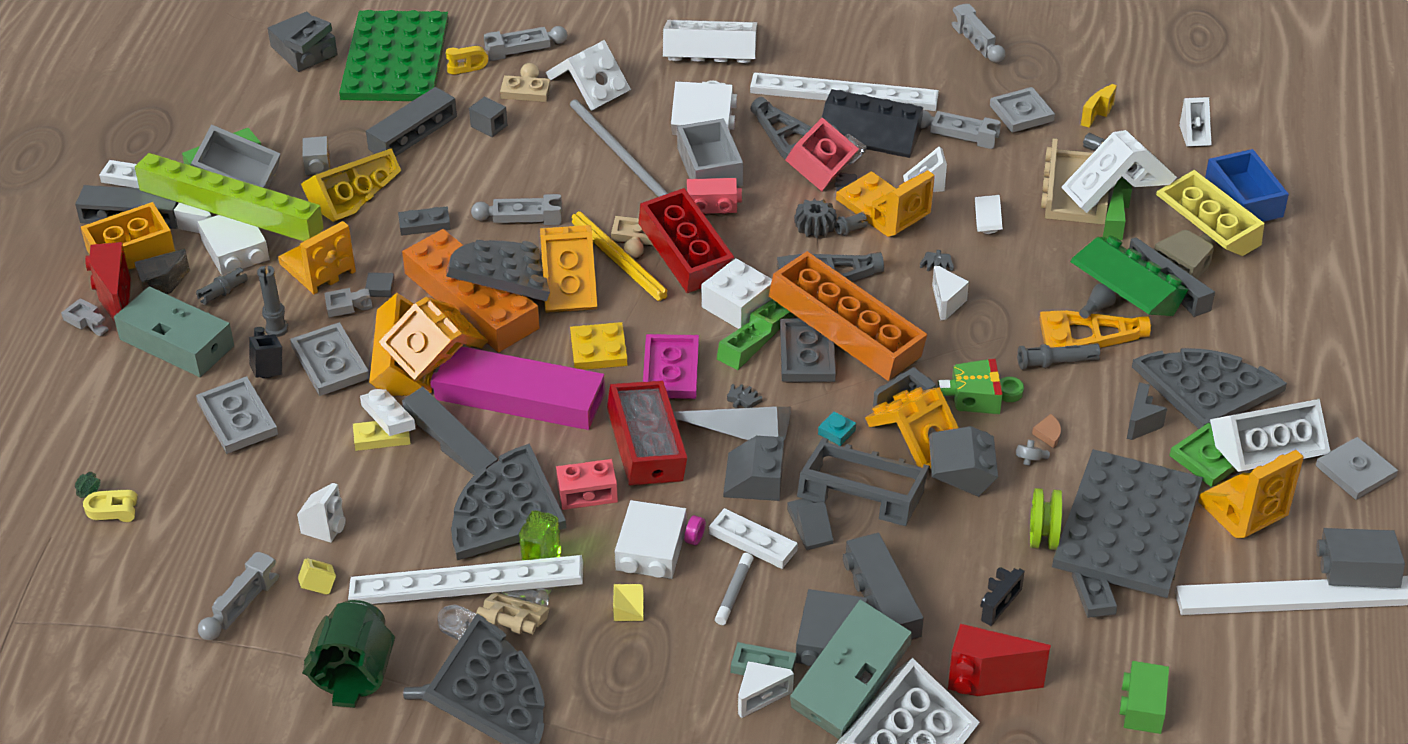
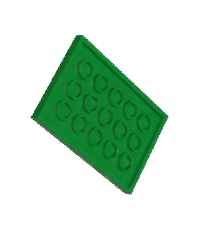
M436 10L359 11L339 91L340 100L414 101L436 87L449 20L448 12Z

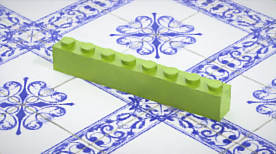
M148 153L135 166L140 191L301 241L319 234L324 229L321 207L318 204Z

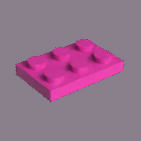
M646 334L643 382L664 381L669 398L696 399L699 335Z

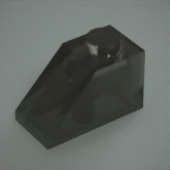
M185 249L134 262L142 291L150 286L165 294H170L190 271Z

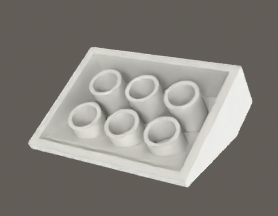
M667 20L663 28V56L668 57V60L680 61L682 57H691V61H705V58H714L715 62H727L728 58H735L737 62L748 63L751 59H755L757 22Z
M912 658L895 670L836 744H964L980 722Z

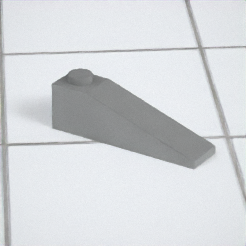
M791 407L678 411L673 413L675 419L746 440H750L756 435L784 437L785 440Z

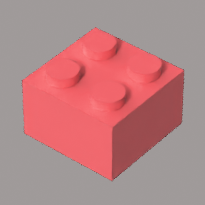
M821 118L795 144L785 161L820 191H823L849 164L859 148L824 118Z

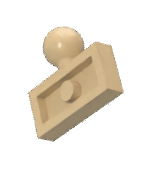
M524 64L520 70L521 77L504 75L500 90L501 99L547 102L551 86L550 79L537 78L539 70L535 64Z
M615 216L611 239L613 241L626 242L624 251L633 259L639 258L644 251L643 244L653 245L638 224L639 218Z

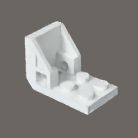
M1124 130L1113 132L1065 182L1062 188L1087 213L1098 204L1099 200L1109 189L1116 185L1121 177L1125 178L1134 187L1170 185L1177 177L1130 133Z

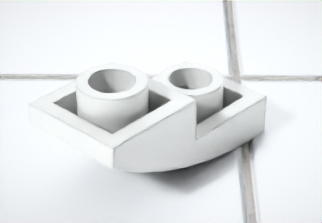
M1000 195L975 197L977 232L983 231L985 234H991L1003 229Z

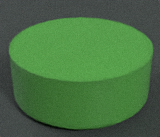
M1015 377L1000 379L1003 401L1016 402L1023 397L1024 384L1021 380Z

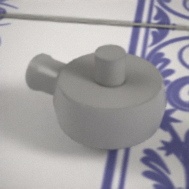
M1028 439L1027 445L1019 444L1017 446L1016 456L1024 458L1023 464L1030 465L1031 460L1048 459L1050 452L1034 447L1035 441Z

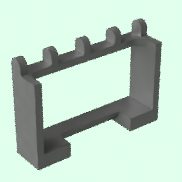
M822 438L800 473L797 497L814 502H826L829 489L881 502L880 520L907 526L924 493L930 466L925 464L923 467L910 465L903 458L895 461L880 457L879 452L876 451L869 454L853 450L852 445L846 444L845 447L828 443L829 439ZM831 456L915 479V482L908 495L819 471L823 466L824 457Z

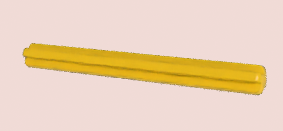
M579 211L572 215V223L575 226L591 225L593 243L657 301L667 298L668 290L586 215Z

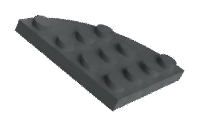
M476 240V242L465 244L455 250L450 257L446 269V277L547 301L550 294L547 278L543 277L539 248L529 241L517 243Z
M1181 348L1178 353L1164 354L1163 351H1157L1133 359L1132 368L1198 429L1207 423L1211 424L1210 419L1240 414L1284 392L1287 385L1281 378L1262 366H1259L1257 369L1243 363L1241 357L1214 350Z
M530 443L499 456V461L487 469L481 468L462 490L454 507V517L451 526L453 548L457 560L566 528V519Z
M477 613L425 691L422 699L502 744H539L544 730L543 709L545 702L538 677L521 650L517 652L505 639L507 635L496 625L486 621V618Z

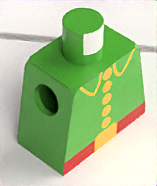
M996 359L956 364L953 366L952 380H938V387H940L943 396H954L955 407L958 411L1000 414L1002 390Z

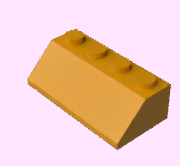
M398 293L377 309L369 383L377 389H386L392 396H409L422 386L431 393L433 371L420 380H414L379 343L387 332L414 305V303Z

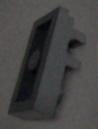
M999 567L996 572V578L1000 581L992 577L989 578L988 589L992 592H987L981 601L980 607L983 608L982 622L992 626L1021 592L1024 570L1014 568L1010 572Z

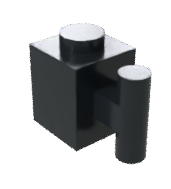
M255 327L254 337H249V365L255 378H271L276 375H282V345L276 334L265 335V328Z

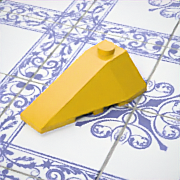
M391 148L316 174L301 183V186L308 201L320 205L321 214L334 222L355 214L374 194L390 182L401 171V168Z

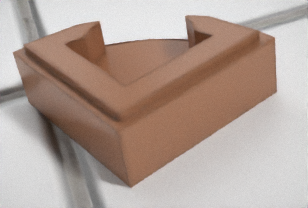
M1049 414L1033 427L1032 435L1055 448L1059 442L1061 427L1058 420L1052 414Z

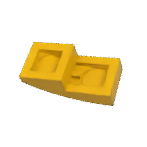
M1111 84L1089 98L1083 106L1082 126L1090 128L1097 115L1107 117L1114 105L1117 85Z

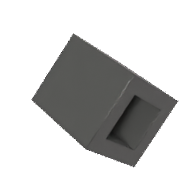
M485 96L469 108L471 127L490 137L495 136L508 126L506 107Z

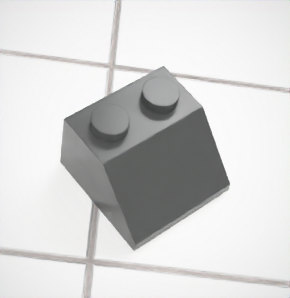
M972 426L933 432L929 435L932 477L978 497L998 478L994 436Z
M756 435L728 453L723 497L780 501L784 437Z

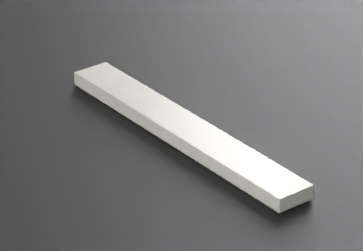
M754 73L750 86V93L816 100H826L831 89L843 90L875 98L889 99L906 104L910 103L923 107V110L936 111L939 90L765 73Z
M582 555L355 576L350 579L348 601L360 600L370 604L580 585L583 584Z
M1403 576L1401 588L1328 585L1327 579L1181 585L1176 586L1175 594L1181 615L1408 605V576Z

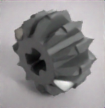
M815 198L813 201L804 200L803 204H798L796 214L794 215V222L798 232L805 233L806 237L813 235L816 239L818 235L827 237L828 232H833L835 220H837L833 204L826 203L825 199L817 201Z

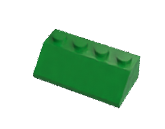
M1111 235L1108 238L1096 237L1072 257L1070 261L1072 264L1149 315L1174 316L1189 290L1181 285V279L1171 274H1164L1161 272V266L1151 261H1144L1141 259V253L1131 248L1127 250L1121 246L1123 243L1121 240Z

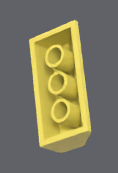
M1193 170L1157 191L1156 195L1226 250L1244 256L1262 245L1265 223L1197 171Z

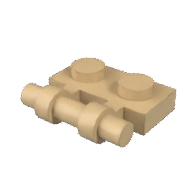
M494 592L485 599L484 606L479 607L477 613L486 618V621L496 626L498 624L511 628L512 632L534 634L536 627H539L547 619L549 608Z

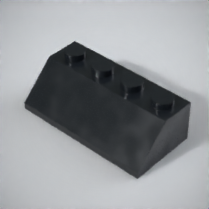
M831 89L822 114V118L856 147L910 158L922 130L923 107L889 99L870 97L864 94L845 92L843 90Z

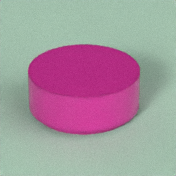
M696 515L690 518L684 536L686 543L692 545L700 543L706 526L704 518Z

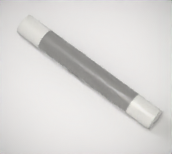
M743 553L715 617V622L720 625L726 624L753 561V556L749 553Z

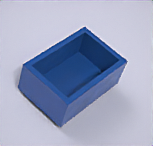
M1253 149L1208 160L1205 178L1262 222L1284 217L1289 193Z

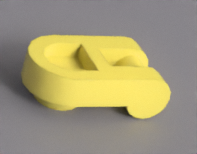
M132 490L93 492L83 501L84 511L87 517L93 520L119 519L123 522H131L135 517V508L133 506L137 504L138 495Z

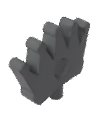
M840 172L839 177H836V182L834 183V186L837 187L836 191L856 181L857 175Z
M937 250L936 253L926 252L920 262V268L927 264V271H930L934 266H940L944 269L948 266L950 271L954 270L951 255L941 254V250Z
M732 384L727 394V401L733 402L734 408H737L739 405L744 408H752L762 402V396L757 397L758 391L756 390L751 393L752 387L750 386L743 390L742 384L736 389L735 385Z

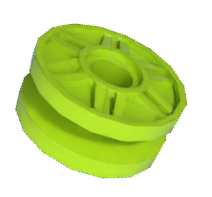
M1034 488L1030 517V547L1039 548L1042 536H1047L1049 549L1057 550L1062 522V490L1053 489L1050 502H1044L1043 489Z

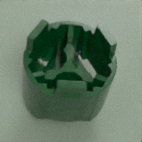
M349 600L338 603L329 616L326 615L319 623L314 632L307 656L304 659L302 674L308 676L320 689L333 694L332 706L355 708L360 697L373 694L380 688L385 676L395 636L385 626L386 621L383 613L376 606L365 601Z

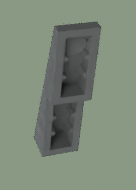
M1138 238L1131 239L1129 248L1141 253V259L1158 264L1162 267L1161 272L1166 275H1174L1182 280L1181 285L1189 290L1181 304L1193 317L1212 310L1215 291Z
M423 386L402 400L403 408L414 418L415 424L440 442L441 451L471 474L475 475L481 468L487 469L498 461Z

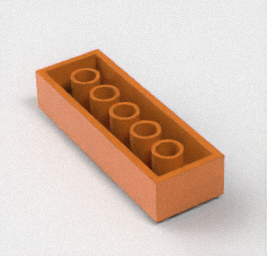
M444 229L402 251L405 274L434 299L454 305L488 340L487 344L498 353L540 329L538 305L527 296L446 277V269L451 255L463 244Z
M808 251L773 273L769 292L771 299L887 381H890L922 357L927 333Z

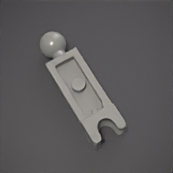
M970 4L954 7L953 12L958 22H952L953 28L959 34L963 33L985 58H989L993 63L1001 62L1005 57V50L1002 46L995 45L996 37L978 19L976 10Z
M562 26L553 27L550 32H547L545 27L500 34V31L484 34L485 50L488 51L489 60L494 61L505 59V55L548 48L550 47V41L561 44L567 39L568 35L566 29Z
M923 110L921 128L931 126V133L977 142V146L993 149L995 148V138H999L1001 122L986 117L984 120H978L937 111L935 117H933L928 111Z
M544 194L543 198L493 199V206L480 201L476 202L471 208L473 218L479 221L493 216V223H532L544 221V225L562 224V198L559 194Z
M255 552L245 563L246 570L234 579L232 585L222 596L215 600L212 606L214 616L206 617L198 624V634L204 640L216 639L221 633V628L226 630L262 589L268 591L279 578V574L270 572L276 564L274 558L261 552Z

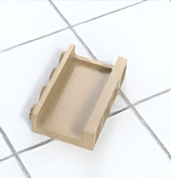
M1053 139L1052 147H1047L1045 161L1048 162H1045L1042 192L1047 193L1042 194L1041 208H1046L1045 218L1105 224L1109 190L1099 200L1098 204L1086 213L1062 188L1065 182L1093 153L1058 150V139Z

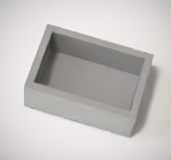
M724 118L677 126V149L689 179L736 178L737 186L743 185V161Z
M211 124L191 162V166L268 189L279 167L281 153Z

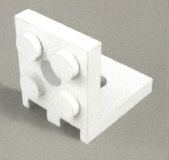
M605 40L566 59L545 72L548 78L552 80L570 71L591 111L631 90ZM596 74L603 76L604 85L597 83Z

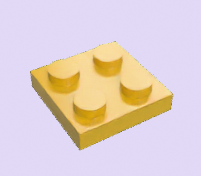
M622 322L570 327L574 368L587 370L628 366Z

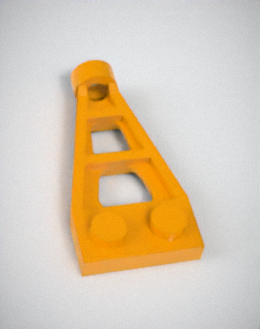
M1065 310L1040 312L1039 318L1044 344L1049 345L1050 348L1098 343L1099 347L1102 348L1138 340L1142 337H1150L1151 332L1149 316L1124 318L1091 314L1085 319L1080 316L1079 312ZM1074 324L1088 326L1091 328L1093 335L1083 339H1074L1071 336L1070 326ZM1099 326L1118 328L1119 333L1102 336Z

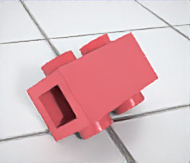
M736 178L687 179V192L703 214L737 213V203H742V189L737 188Z

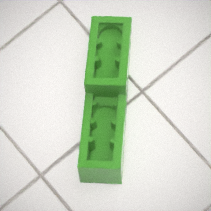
M1123 177L1117 181L1113 190L1103 232V237L1105 238L1111 235L1119 240H1123L1126 222L1124 208H1129L1132 185Z
M773 299L750 314L749 323L719 342L716 360L739 370L780 330V319H791L794 314Z

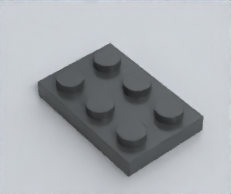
M780 319L782 381L835 382L834 342L801 319Z

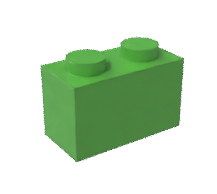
M1132 661L1130 673L1124 672L1122 690L1127 691V697H1121L1119 715H1125L1124 728L1161 734L1166 712L1168 666Z

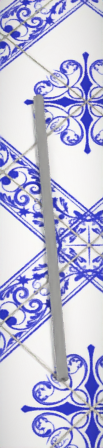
M578 100L571 101V108L658 197L668 194Z

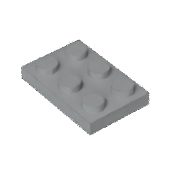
M340 322L290 339L292 349L319 396L370 379L367 367Z
M247 376L196 395L201 410L226 454L278 435L277 426Z

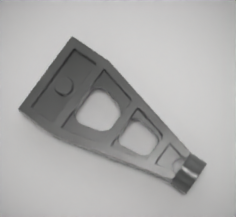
M758 97L751 104V112L757 116L759 123L784 159L787 158L795 144L789 145L784 138L794 133L804 136L812 128L773 107L764 97ZM780 121L788 126L775 130L772 124Z
M881 252L868 255L812 254L834 270L835 265L853 266L854 270L841 274L851 282L874 275V273L884 272V261ZM802 254L777 257L778 270Z

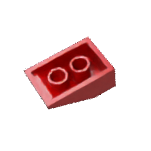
M122 242L93 244L90 246V255L85 257L86 269L92 272L90 277L91 288L97 291L99 301L115 323L114 316L130 303L132 280Z
M960 624L951 654L948 690L978 697L1044 688L1051 645Z

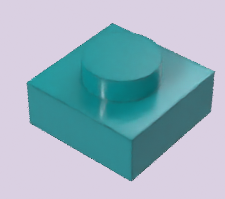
M834 411L818 427V435L841 446L856 431V422Z

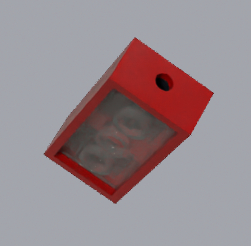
M664 381L610 384L607 410L628 484L641 485L683 481L687 455Z

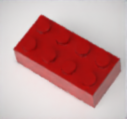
M685 188L640 203L638 224L686 293L701 289L705 281L734 260L731 251Z

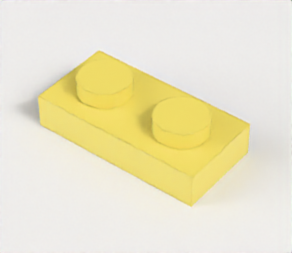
M376 421L353 424L356 451L411 444L409 431L389 436Z

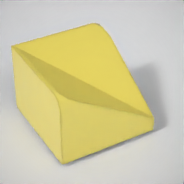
M309 558L304 559L298 576L301 588L322 594L330 593L336 578L331 564Z
M614 584V621H644V589L642 584Z

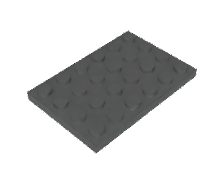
M1093 449L1063 530L1059 546L1054 555L1052 567L1072 573H1081L1083 576L1098 580L1100 578L1107 579L1112 584L1168 598L1203 477Z

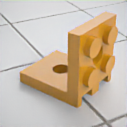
M344 221L278 256L279 264L313 295L318 293L317 287L325 282L329 285L337 283L339 281L338 275L347 270L351 274L356 272L350 230Z
M919 387L910 392L904 390L893 396V402L889 404L883 402L873 407V413L865 417L868 426L873 427L897 422L918 467H923L925 464L931 468L928 437L930 427L936 432L959 428L940 387L923 390L922 387Z

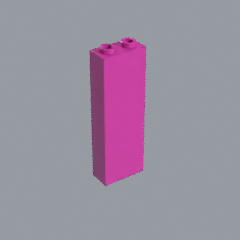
M461 346L448 361L440 365L437 372L433 373L431 388H434L435 398L439 401L589 430L605 395V379L602 373Z

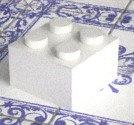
M735 258L702 284V308L740 329L749 323L750 314L772 300L769 297L772 279Z

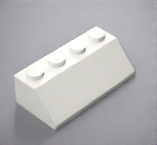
M1320 399L1210 419L1216 448L1238 472L1254 469L1257 466H1264L1274 461L1278 456L1286 455L1294 450L1300 452L1304 459L1325 455L1330 452Z

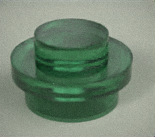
M90 471L79 476L75 483L76 496L84 498L93 492H97L101 480L96 477L95 473Z

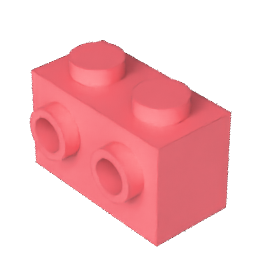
M612 459L556 466L557 486L562 510L618 502L617 482Z

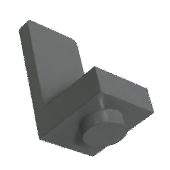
M913 367L905 373L899 374L887 384L878 387L874 392L873 407L883 402L888 404L893 402V396L904 390L910 392L919 387H922L923 390L936 388V384L932 379L926 377Z

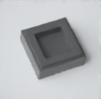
M368 273L365 289H369L370 297H391L395 281L394 273Z

